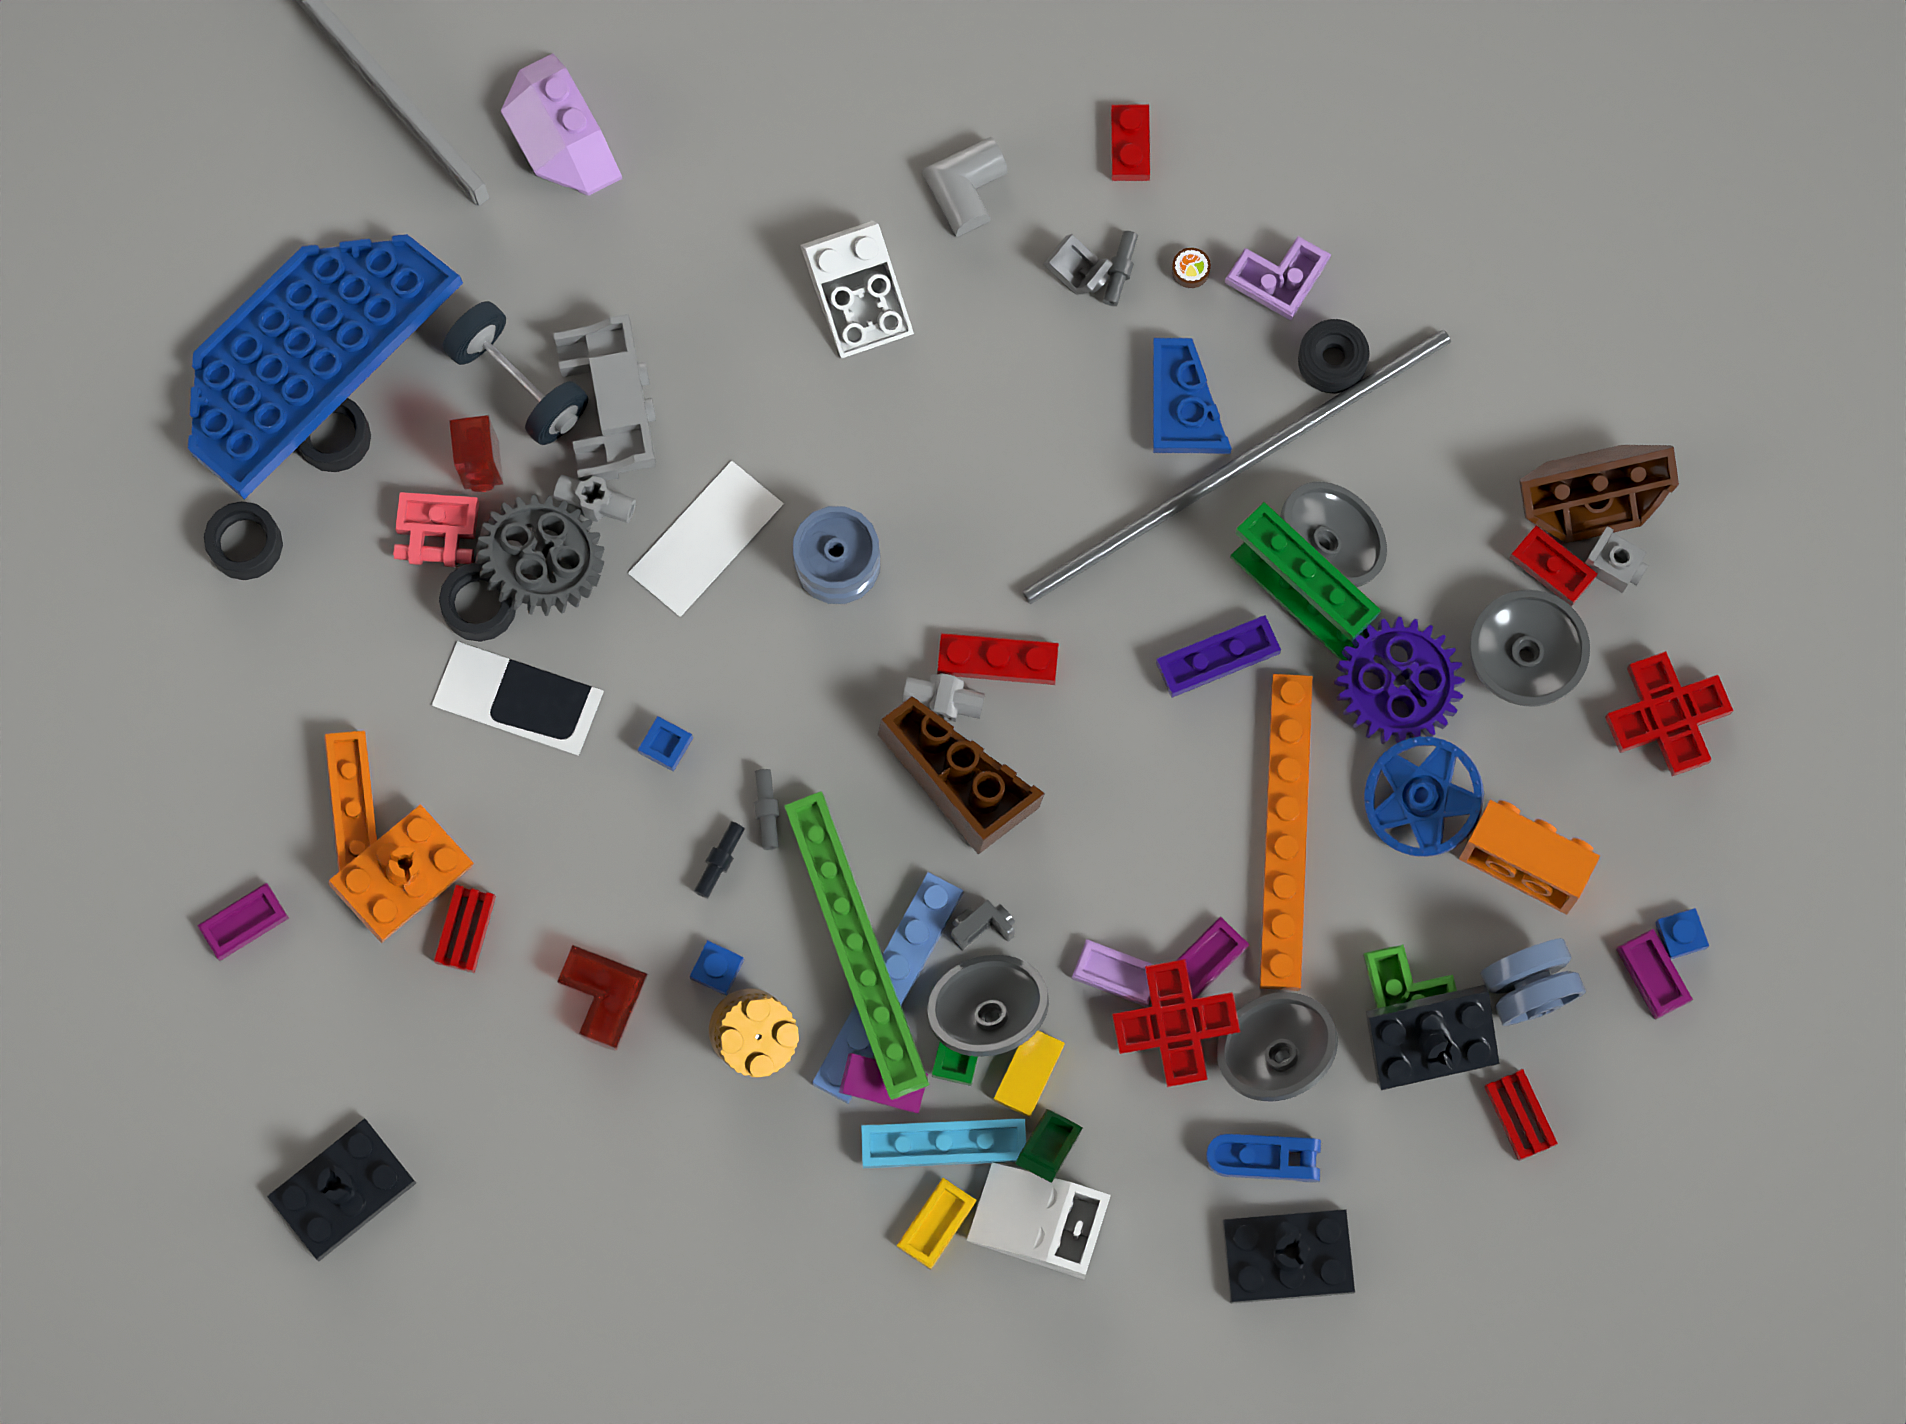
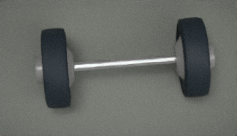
M484 301L475 305L464 313L451 327L444 339L443 350L459 365L468 364L488 351L539 401L525 424V430L528 435L540 445L554 442L570 430L583 414L589 400L587 394L576 383L568 381L557 386L544 396L493 346L505 327V314L490 301Z

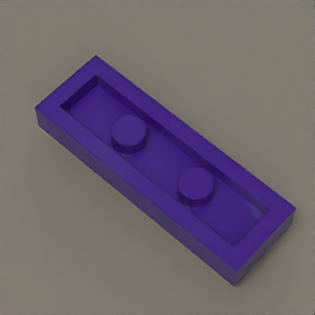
M1263 615L1156 659V665L1171 698L1277 656L1281 653V648L1266 615Z

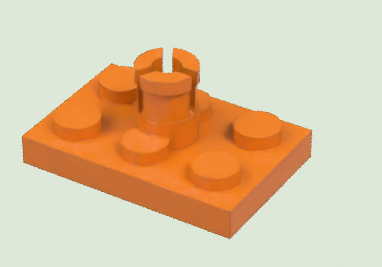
M420 804L328 881V885L372 934L383 943L471 869L474 863Z

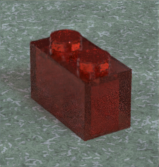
M489 415L449 420L454 466L464 489H471L473 492H487L494 489L496 485H504L499 440Z

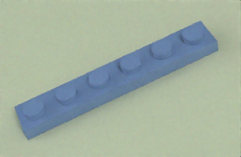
M929 872L883 953V958L901 1007L964 894L962 889ZM856 1004L812 1082L813 1086L849 1104L852 1096L839 1093L848 1054L854 1053L872 1059L875 1057Z

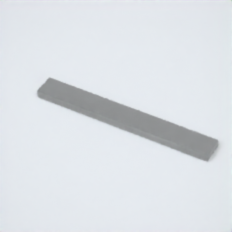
M295 0L475 205L478 204L480 206L487 201L489 195L485 183L322 0Z

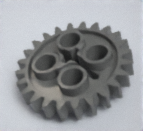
M532 495L528 505L520 497H516L514 509L504 502L501 506L500 514L492 511L488 523H483L481 536L478 538L476 549L480 550L476 557V563L483 565L479 574L480 578L491 577L487 589L491 591L500 588V602L511 597L514 599V610L524 603L527 604L528 614L530 615L533 614L536 606H541L545 616L549 615L553 605L556 606L561 614L564 613L567 601L574 607H578L581 596L589 598L593 589L592 586L597 587L601 576L599 573L602 572L605 562L601 560L605 549L603 546L597 545L601 536L600 533H588L593 521L586 520L580 522L578 520L581 513L580 509L573 511L571 514L566 511L567 501H563L559 507L553 506L552 496L547 497L545 504H539L536 495ZM545 530L553 531V532H555L558 536H550V535L546 534L544 531H545ZM508 541H517L522 546H512ZM559 563L568 564L573 569H564ZM522 574H531L537 579L529 580Z

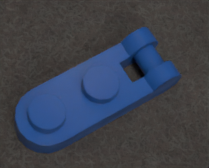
M1223 1134L1215 1137L1208 1145L1206 1162L1211 1171L1224 1177L1320 1182V1168H1316V1157L1318 1153H1321V1140L1298 1137ZM1289 1152L1300 1153V1166H1288Z

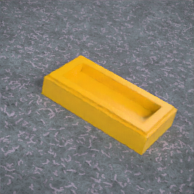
M1037 1031L1028 1041L1018 1046L996 1092L994 1101L1031 1118L1065 1043L1041 1031Z
M942 1178L897 1244V1247L931 1270L977 1203V1200L945 1178Z

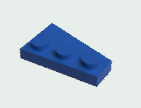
M1154 338L1153 453L1231 454L1232 448L1223 430L1220 414L1212 399L1207 385V378L1193 339Z

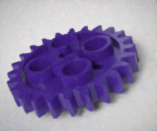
M1397 617L1393 627L1390 628L1386 619L1383 618L1378 623V632L1369 624L1364 629L1366 639L1358 635L1352 641L1355 648L1345 646L1341 653L1349 661H1339L1336 664V668L1345 673V675L1339 676L1334 680L1335 685L1345 687V690L1336 698L1338 701H1349L1350 705L1343 711V715L1355 713L1358 716L1353 724L1354 728L1364 723L1368 725L1366 731L1367 738H1370L1376 731L1381 732V744H1385L1391 735L1395 736L1396 744L1406 740V735H1409V738L1421 737V731L1426 737H1433L1436 734L1433 724L1438 728L1444 729L1448 725L1444 715L1453 717L1458 710L1450 702H1459L1463 698V694L1454 690L1455 687L1461 686L1465 682L1464 678L1454 676V672L1463 665L1462 662H1450L1449 658L1456 649L1454 647L1444 650L1441 647L1445 641V635H1441L1435 640L1430 637L1433 630L1432 625H1429L1421 632L1418 631V619H1414L1407 628L1404 627L1402 617ZM1395 645L1402 647L1407 652V662H1397L1390 654V647ZM1378 656L1383 665L1376 663L1373 657ZM1368 672L1375 674L1380 680V689L1373 690L1366 687L1363 683V674ZM1426 673L1431 675L1436 683L1435 690L1424 689L1419 683V674ZM1402 675L1406 681L1397 688L1393 682ZM1416 698L1423 700L1425 707H1421ZM1392 701L1404 702L1409 710L1408 717L1401 718L1396 716L1391 708Z

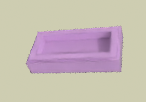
M1086 939L1072 979L1148 1007L1151 997L1145 966L1154 964Z

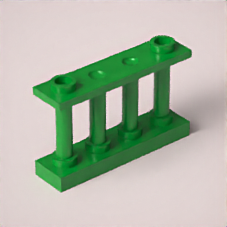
M1263 502L1236 528L1235 534L1244 542L1231 554L1230 558L1341 661H1347L1348 659L1341 653L1345 646L1355 648L1352 641L1358 635L1366 639L1364 629L1380 614L1381 609L1271 507Z

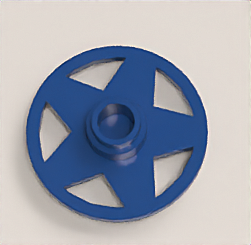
M1428 736L1414 737L1390 747L1376 761L1369 773L1365 786V810L1373 830L1382 841L1393 849L1411 856H1436L1460 845L1474 830L1483 809V783L1475 763L1462 749L1440 738ZM1417 746H1435L1436 748L1419 767L1398 755ZM1457 757L1469 772L1474 793L1451 783ZM1383 771L1394 792L1375 809V788ZM1470 815L1460 831L1442 843L1445 818ZM1410 824L1420 848L1400 843L1389 835L1385 829Z

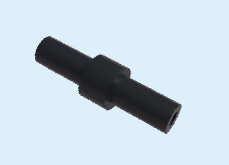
M731 821L718 847H713L705 861L708 866L694 890L697 895L708 899L721 873L728 871L734 859L731 855L745 830L740 824Z

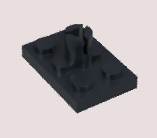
M1485 985L1366 1011L1377 1084L1381 1090L1500 1064L1490 996Z
M364 1118L267 1197L315 1259L321 1261L417 1182L368 1120Z
M1346 1209L1223 1219L1231 1304L1355 1293Z

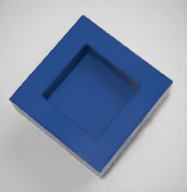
M657 716L638 748V752L674 772L690 745L693 736L691 733Z
M1696 908L1657 919L1655 922L1663 947L1670 959L1705 950L1709 947Z
M707 940L690 974V979L727 996L744 962V957Z

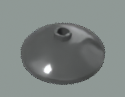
M1310 482L1298 487L1286 499L1282 507L1281 518L1356 587L1369 583L1380 573L1387 557L1386 537L1374 512L1357 495L1333 483Z
M1518 590L1498 597L1481 612L1471 633L1470 657L1478 678L1494 695L1515 705L1542 706L1562 699L1578 685L1589 663L1590 640L1582 619L1568 603L1547 592ZM1527 650L1532 654L1533 659L1525 661L1521 659L1519 652Z
M985 955L962 962L942 976L934 986L929 997L927 1006L928 1019L934 1035L947 1048L968 1056H993L1017 1048L1028 1041L1039 1030L1048 1012L1049 995L1044 979L1029 963L1006 955Z
M1280 992L1259 997L1240 1008L1237 1014L1241 1032L1220 1036L1217 1046L1219 1068L1227 1083L1245 1097L1258 1101L1273 1102L1296 1097L1311 1089L1325 1076L1332 1066L1337 1053L1338 1034L1331 1015L1319 1002L1306 995ZM1288 1059L1286 1062L1280 1063L1282 1060Z

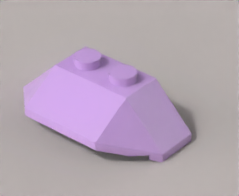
M552 53L520 69L501 109V113L535 175L556 184L576 189L578 192L588 196L621 180L622 175L600 127L567 68Z

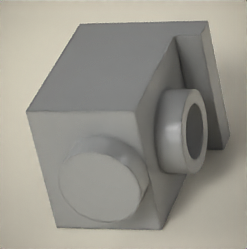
M1607 526L1585 564L1598 573L1596 577L1598 580L1623 593L1629 582L1637 586L1649 565L1642 561L1647 552L1613 533L1614 530ZM1614 554L1627 562L1623 564L1618 563L1614 559Z

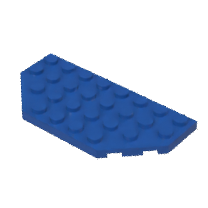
M408 234L392 236V240L371 242L370 239L340 242L337 247L319 248L318 245L302 246L193 352L192 367L195 370L194 387H191L190 399L192 435H189L188 450L194 458L245 500L463 284L460 275Z

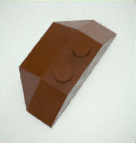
M1618 445L1547 461L1519 480L1525 518L1564 543L1601 536L1607 526L1614 530L1613 533L1641 527L1659 508L1670 492L1672 493L1679 485L1675 451L1672 445Z

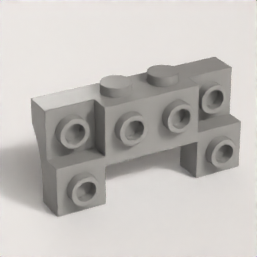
M629 314L609 317L590 326L554 333L562 377L589 372L592 374L603 436L572 441L579 480L586 481L592 476L600 477L605 481L618 479L619 473L655 467L656 462L649 422L656 421L652 398L645 399L643 386L650 385L646 362L638 363Z

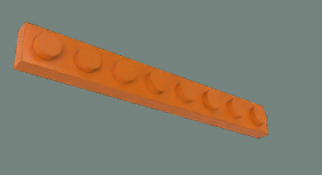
M1273 674L1259 989L1300 991L1313 676Z

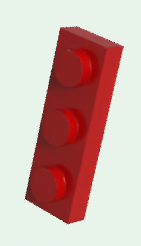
M941 633L937 674L943 673L964 678L1055 685L1059 643Z

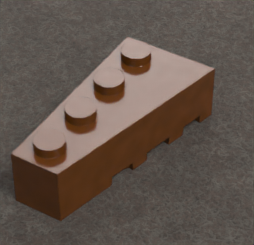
M912 696L881 719L878 736L979 855L1039 809L1045 793L1034 785L1031 787L1016 776L1017 772L1006 764L1001 765L986 754L983 747L973 740L969 741L953 729L954 726Z

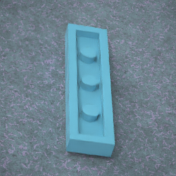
M1025 1119L861 1125L863 1169L1016 1162L1026 1144Z

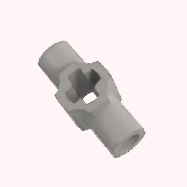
M562 474L554 491L555 499L567 501L569 504L581 507L584 517L596 522L607 516L629 523L636 506L634 498L608 490L606 481L596 476H592L586 481H581ZM597 494H601L602 500L595 499ZM588 498L595 499L593 504L589 503Z
M941 673L931 674L930 681L907 677L902 702L913 696L944 720L956 722L957 714L980 719L985 694L963 689V680Z

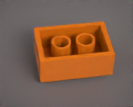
M1490 800L1459 860L1567 915L1580 898L1600 855L1594 853V848L1581 839L1572 838L1569 840L1557 834V829L1550 823L1540 819H1535L1533 822L1520 815L1521 811L1513 804L1499 800L1498 803Z

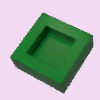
M939 1042L932 1077L972 1086L979 1056L960 1054Z

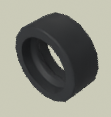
M349 398L332 412L344 414L354 423L355 436L349 446L339 452L331 454L322 453L312 445L310 435L298 446L307 462L321 471L336 473L348 470L359 463L369 450L371 441L369 423L357 403Z
M244 501L230 503L217 510L207 522L203 536L205 550L217 569L228 577L239 580L259 578L269 572L280 559L283 547L281 531L270 513L258 504ZM238 521H255L262 526L266 534V544L260 554L244 562H235L226 557L221 549L220 541L227 528Z
M475 562L462 565L449 574L441 586L439 603L441 613L454 633L465 640L482 642L495 639L505 632L514 620L516 610L513 609L514 599L509 597L501 602L500 610L496 616L487 622L479 624L468 623L458 615L455 600L460 589L471 582L480 580L489 582L491 577L480 578L479 574L483 565Z

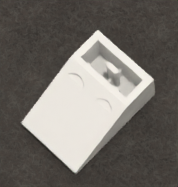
M870 221L800 245L841 359L914 334L878 223Z
M992 1162L967 1241L1084 1280L1111 1195L1057 1178L1050 1183L1029 1171Z

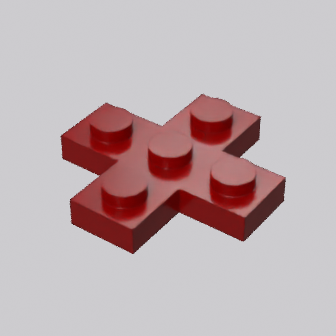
M1666 651L1629 664L1627 670L1640 702L1609 712L1605 716L1619 752L1622 753L1657 740L1672 777L1709 764L1712 759L1698 726L1731 715L1734 711L1719 675L1681 687Z
M1186 959L1145 966L1152 1007L1112 1014L1119 1053L1123 1054L1160 1047L1167 1087L1208 1080L1201 1039L1241 1032L1234 993L1229 992L1193 999Z

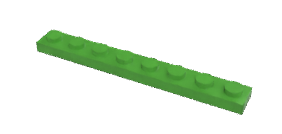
M820 791L785 805L889 1097L893 1100L929 1086L928 1078L824 794Z

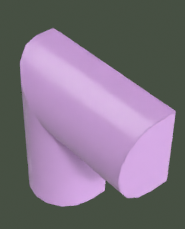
M1299 236L1279 266L1245 248L1227 275L1225 284L1291 321L1330 260L1331 254Z

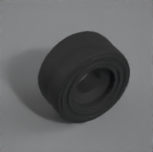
M1341 319L1321 321L1312 326L1302 339L1298 354L1300 372L1306 382L1313 388L1325 393H1341L1363 378L1370 357L1369 344L1362 331L1348 321ZM1331 347L1338 348L1343 352L1345 360L1338 365L1328 364L1323 358V352Z

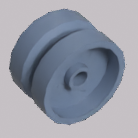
M828 506L812 512L800 523L793 538L795 570L802 587L813 598L828 604H847L862 598L874 587L880 573L879 539L873 524L862 513L845 506Z
M1564 939L1549 940L1523 949L1489 965L1481 971L1480 974L1489 992L1501 994L1512 991L1503 996L1495 1006L1502 1026L1515 1025L1542 1017L1575 1001L1586 993L1579 973L1565 971L1554 974L1566 967L1572 959Z

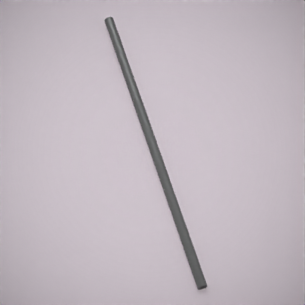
M1445 330L1439 331L1023 590L1022 593L1029 604L1034 603L1451 343L1449 335Z

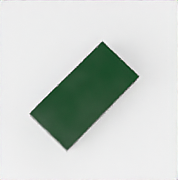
M1046 1109L1020 1152L1015 1164L1052 1183L1079 1138L1083 1127Z

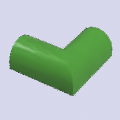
M1404 944L1363 954L1376 1008L1457 991L1453 975L1413 983Z

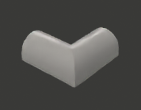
M992 137L929 165L922 170L927 184L956 237L990 222V216L975 189L1007 174L1004 156Z

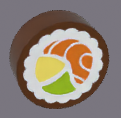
M1185 248L1174 257L1172 275L1179 285L1185 288H1197L1203 285L1209 278L1211 263L1207 254L1198 248Z

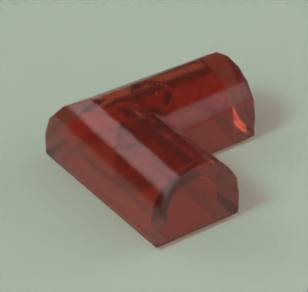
M572 945L557 983L593 997L579 1035L596 1045L617 1051L648 974Z

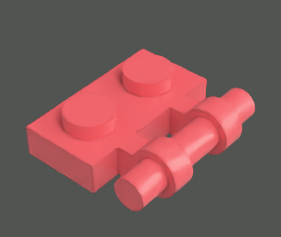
M400 492L395 530L397 534L410 535L409 545H394V559L409 560V564L422 565L423 561L442 562L445 567H457L458 564L473 563L474 549L459 548L460 538H476L479 511L478 498ZM425 536L445 537L444 547L424 546Z

